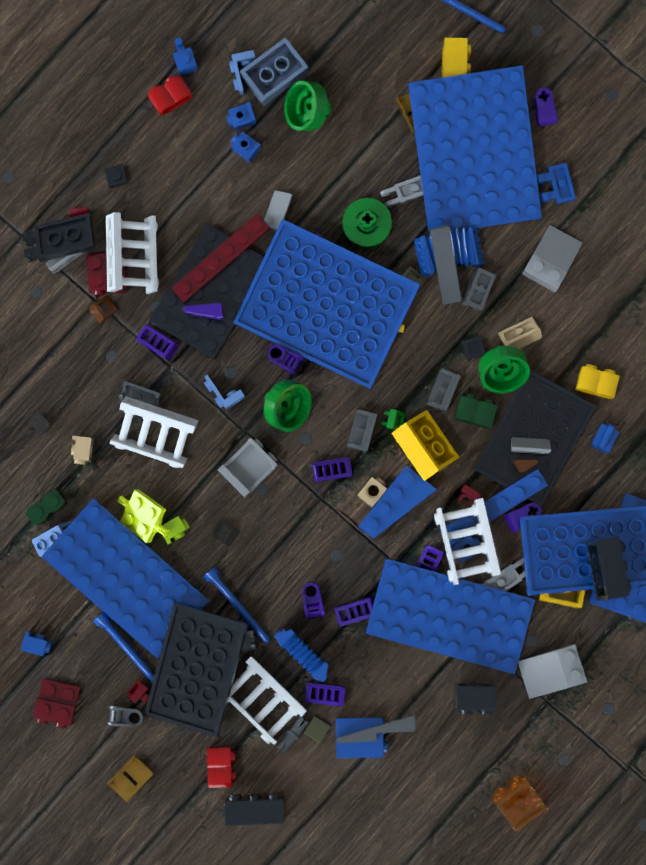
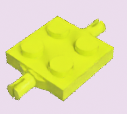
M134 490L130 500H127L124 496L118 498L117 502L125 507L120 522L144 542L150 543L157 532L164 537L169 534V529L162 525V518L166 509L141 490Z

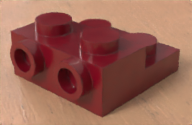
M121 251L122 257L125 259L124 251ZM107 253L87 255L89 292L94 294V296H104L105 292H107ZM126 266L122 267V276L124 278H127ZM123 285L121 290L113 292V294L124 293V290H128V285Z
M42 679L33 718H37L36 722L41 724H48V721L55 722V726L66 729L67 725L71 726L81 687Z

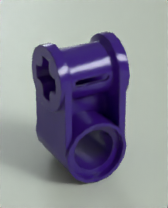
M541 88L533 98L538 127L557 123V112L554 106L553 94L549 89ZM541 95L547 98L545 102H543V99H539Z
M278 344L272 345L267 353L268 359L272 363L295 376L301 361L305 360L299 354ZM278 349L282 355L280 358L275 359L271 356V351Z
M530 503L503 517L511 532L514 533L521 529L520 517L529 516L527 513L530 511L529 507L537 509L536 516L542 514L541 507L536 503Z
M314 582L306 583L302 589L306 620L317 616L325 617L319 586ZM308 586L316 588L317 592L314 596L306 594L305 590Z

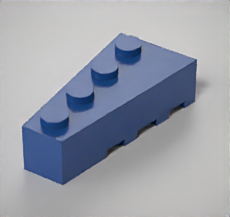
M406 466L358 527L374 539L437 489Z

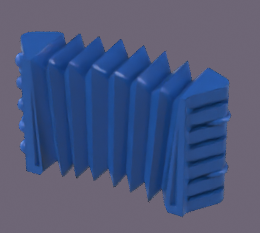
M457 227L455 231L450 229L456 267L457 265L462 267L463 264L466 268L469 264L473 268L485 265L478 229L470 227L466 231L463 228L461 232ZM429 235V238L421 236L414 240L415 251L417 252L421 277L432 276L436 271L431 235Z
M283 628L282 631H276L275 638L278 644L284 647L286 652L289 651L290 655H294V660H298L299 664H303V668H307V672H311V676L319 681L327 679L328 663L322 662V658H317V653H313L312 649H308L307 643H303L298 634H295L291 628L288 630Z

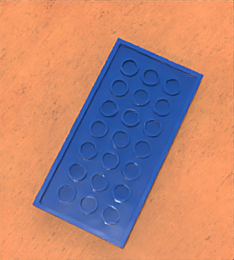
M94 498L41 556L157 659L160 657L174 602L202 609L209 602L204 595Z
M646 506L520 517L528 595L594 589L586 542L619 537L623 542L624 552L622 554L623 559L627 562L628 571L626 575L631 586L646 584Z
M385 559L366 634L515 674L535 599L458 578L459 584L454 585L453 582H449L448 575Z

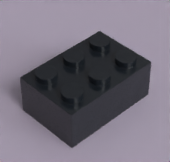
M614 537L586 542L596 600H610L630 596L631 583L629 579L627 580L626 572L628 571L626 560L623 559L624 545L620 538Z
M453 684V707L460 714H472V710H477L480 714H492V710H497V686L493 684Z
M260 793L249 794L248 797H241V794H231L224 801L225 826L284 824L285 798L280 796V793H268L269 795L266 797H261Z

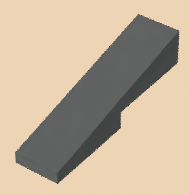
M449 224L430 228L442 304L460 302L462 300Z
M409 715L338 736L337 743L377 741L376 733L416 731L415 715Z

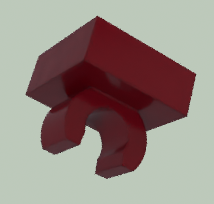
M465 484L461 489V492L464 494L459 496L458 501L461 502L464 497H467L469 499L467 507H470L473 504V500L479 499L481 494Z
M138 679L128 691L127 696L135 704L139 699L147 703L149 694L146 693V690L148 688L145 683Z

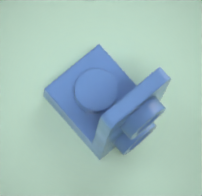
M254 50L231 55L232 61H229L231 73L235 72L236 79H233L235 91L239 90L240 95H244L238 66L246 67L255 60Z
M205 376L206 382L204 384L209 392L214 391L217 396L214 399L220 408L224 406L227 410L245 398L241 390L236 391L234 389L226 395L227 398L224 400L209 376Z
M72 520L59 524L32 540L40 557L71 524Z

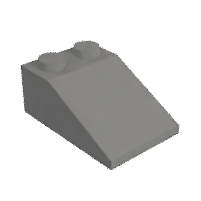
M549 225L522 275L556 292L583 243Z
M574 644L518 661L529 699L587 682Z

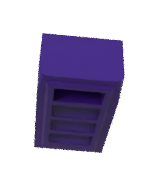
M221 303L183 307L184 313L188 315L224 320Z
M148 324L144 325L136 337L137 341L167 361L172 359L179 348L177 343ZM151 331L152 333L147 339V341H144L148 333ZM156 335H157L158 338L156 339V341L154 342V344H153V345H150V344L152 343V341L154 340V338L156 337ZM162 340H165L160 349L158 350L157 348L162 342Z
M349 457L311 463L315 483L352 476ZM342 462L345 463L346 473H342ZM333 464H337L339 474L335 475ZM326 465L330 466V476H327ZM319 466H322L323 477L319 475Z
M426 544L416 567L423 566L435 572L444 552ZM427 552H430L436 555L437 558L434 559L430 556H427L426 554ZM426 559L433 562V567L424 563L423 560Z
M373 596L334 608L339 627L370 618L374 603ZM364 603L368 604L370 610L368 614ZM357 605H360L363 613L362 616L359 615ZM350 607L353 608L355 618L351 616ZM343 609H345L348 620L346 621L343 617Z
M307 683L305 702L343 706L345 687ZM312 687L316 688L315 699H311ZM320 688H323L322 700L319 699ZM327 689H331L330 701L326 700ZM335 690H339L338 701H334Z

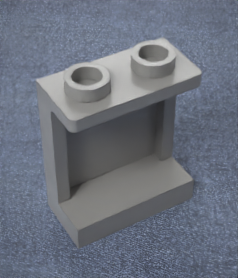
M251 437L245 445L218 469L244 498L278 466L275 463L277 461L276 457L271 452L266 454L262 450L264 445L257 438L253 440Z

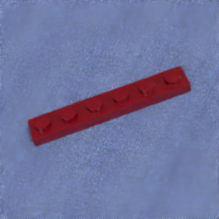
M257 213L171 289L185 303L270 229V226Z

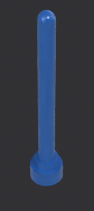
M442 0L500 33L506 31L505 26L458 0Z
M212 568L203 577L207 582L210 581L217 586L264 643H268L270 637L222 582L217 568Z
M103 611L93 622L97 626L105 628L153 683L155 674L111 625L109 616Z

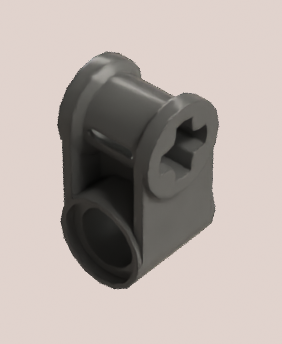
M109 705L110 717L107 725L137 727L144 723L145 713L138 708ZM134 712L140 715L138 723H134L131 720V715Z

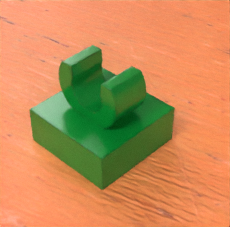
M390 409V412H384L385 415L389 416L388 422H382V425L386 426V428L395 431L404 424L405 413Z

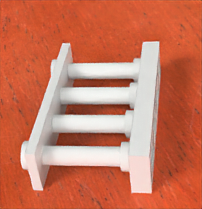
M115 212L106 216L107 292L121 290L123 285L145 286L146 294L157 291L159 280L157 278L156 231L158 225L156 216L147 217L144 219V222L122 221L121 213ZM121 229L144 230L145 241L123 240L121 238ZM122 247L145 249V260L123 259L121 254ZM122 267L145 268V279L124 278L122 276Z
M125 397L120 405V410L126 413L120 435L115 434L110 444L115 445L116 448L121 450L127 449L169 463L170 466L175 468H183L187 462V458L181 456L188 433L193 434L197 428L198 420ZM133 415L141 416L144 419L138 441L127 438ZM151 421L159 422L162 425L156 447L145 444ZM170 427L177 428L180 431L174 454L163 450Z
M483 498L475 500L474 505L470 508L444 514L441 508H437L434 518L436 525L440 524L450 567V570L447 571L449 582L457 585L459 584L458 578L483 572L491 573V577L501 575ZM470 515L478 517L479 524H476V526L447 533L444 521ZM474 534L482 535L483 543H480L481 545L451 552L449 540ZM479 553L487 555L488 562H485L483 565L457 571L455 569L453 559Z
M251 656L246 661L248 664L247 670L232 684L228 702L230 701L262 733L261 738L267 744L272 743L275 745L277 740L274 736L294 715L297 716L299 714L302 717L307 710ZM257 673L262 678L260 680L261 683L239 704L232 695L252 675ZM271 687L276 691L275 697L253 718L246 709L266 688L269 689ZM285 700L290 705L288 707L289 710L267 731L260 722L280 702Z

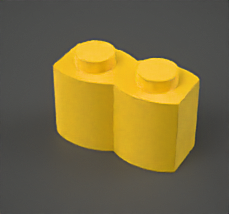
M586 364V367L582 366L580 368L575 390L602 398L614 399L620 376L615 374L616 371L610 369L600 371L597 370V366Z

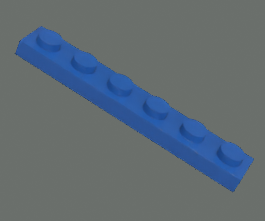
M538 469L484 502L489 522L548 486ZM470 515L457 518L446 525L447 533L476 526V524H479L478 517ZM464 537L449 540L450 546Z

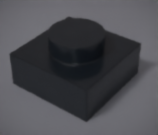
M123 164L104 169L109 188L128 184Z
M481 336L462 341L467 360L485 355Z

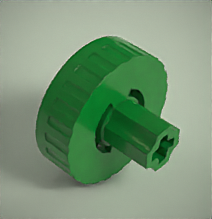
M297 81L290 87L285 98L284 112L291 128L297 131L309 132L320 128L325 121L326 115H329L331 112V102L328 100L324 88L317 82Z
M364 198L354 201L348 206L343 215L342 228L346 239L352 245L361 249H373L382 245L389 237L392 220L391 214L384 204L373 198ZM365 217H369V224H366Z
M498 345L481 358L478 372L481 383L487 390L494 393H508L517 390L526 383L530 375V368L526 355L522 350L512 346Z
M284 380L275 384L264 397V417L271 426L284 432L298 429L306 421L311 410L312 398L309 390L292 380Z

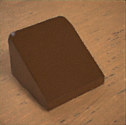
M108 295L94 302L89 308L99 324L118 312V309Z
M537 460L513 461L514 466L521 474L538 463Z

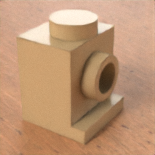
M72 436V440L76 441L75 444H72L71 448L74 464L86 465V462H91L94 439Z

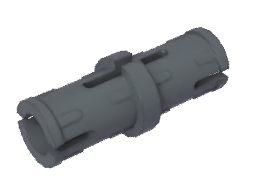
M299 716L293 726L286 730L287 734L276 747L286 754L293 743L300 739L299 735L309 725V722Z

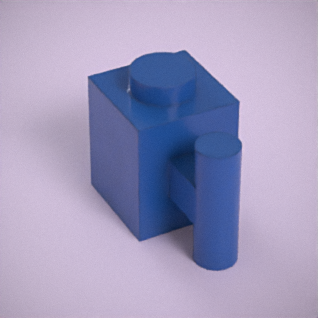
M176 38L175 45L178 52L173 53V57L180 76L198 71L191 47L185 49L182 39Z
M605 423V425L600 424L589 446L608 454L619 432L615 430V426L609 423Z

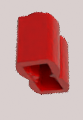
M180 75L169 77L164 85H156L149 91L148 98L160 117L192 98L191 91Z
M231 746L207 747L208 788L232 787V782H236L235 770H231V763L235 762V751H231Z

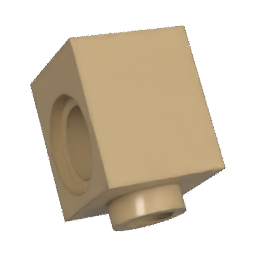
M372 477L357 496L373 508L387 490L384 487L386 483L378 477L376 479ZM370 486H376L379 489L377 496L369 495L368 488Z

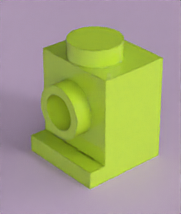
M177 516L163 525L170 531L164 537L167 544H172L171 539L173 538L176 541L185 536L184 532L190 528L185 518L181 519Z

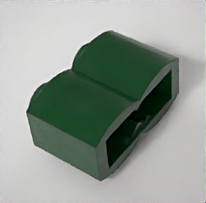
M464 394V396L459 397L454 420L491 429L497 405H494L492 400L483 399V401H479L473 395Z
M51 491L43 497L41 502L30 506L26 511V515L34 525H42L50 519L52 514L61 511L66 506L67 501L59 491Z

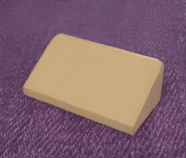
M533 317L498 333L504 346H512L518 349L542 338L541 330Z

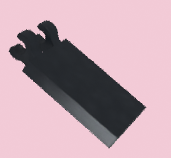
M89 213L34 226L35 231L22 233V240L25 241L26 246H31L35 242L37 246L24 250V257H27L28 262H34L37 258L40 262L95 249L92 221Z

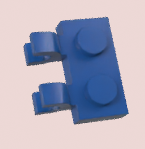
M567 163L550 166L547 168L548 173L537 175L538 185L551 182L553 190L542 193L540 196L541 204L555 200L556 205L576 200Z

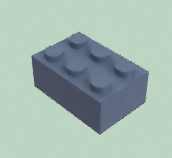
M286 37L240 71L241 78L263 107L309 73L308 66Z

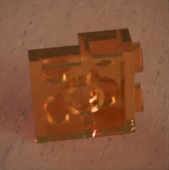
M523 775L513 777L507 787L498 788L492 797V800L515 832L547 810Z

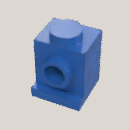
M250 102L229 109V115H226L228 124L233 126L234 131L256 124ZM242 113L244 115L243 118H237L238 114Z
M244 132L240 135L237 133L231 140L232 150L249 163L261 149V144ZM247 142L248 145L247 147H242L241 143Z
M470 535L453 545L451 550L464 549L466 544L471 547L481 544L476 536L471 537ZM473 555L457 558V560L461 564Z
M25 632L21 646L22 651L40 656H46V653H50L52 642L45 640L46 636L37 633L31 636L32 632Z

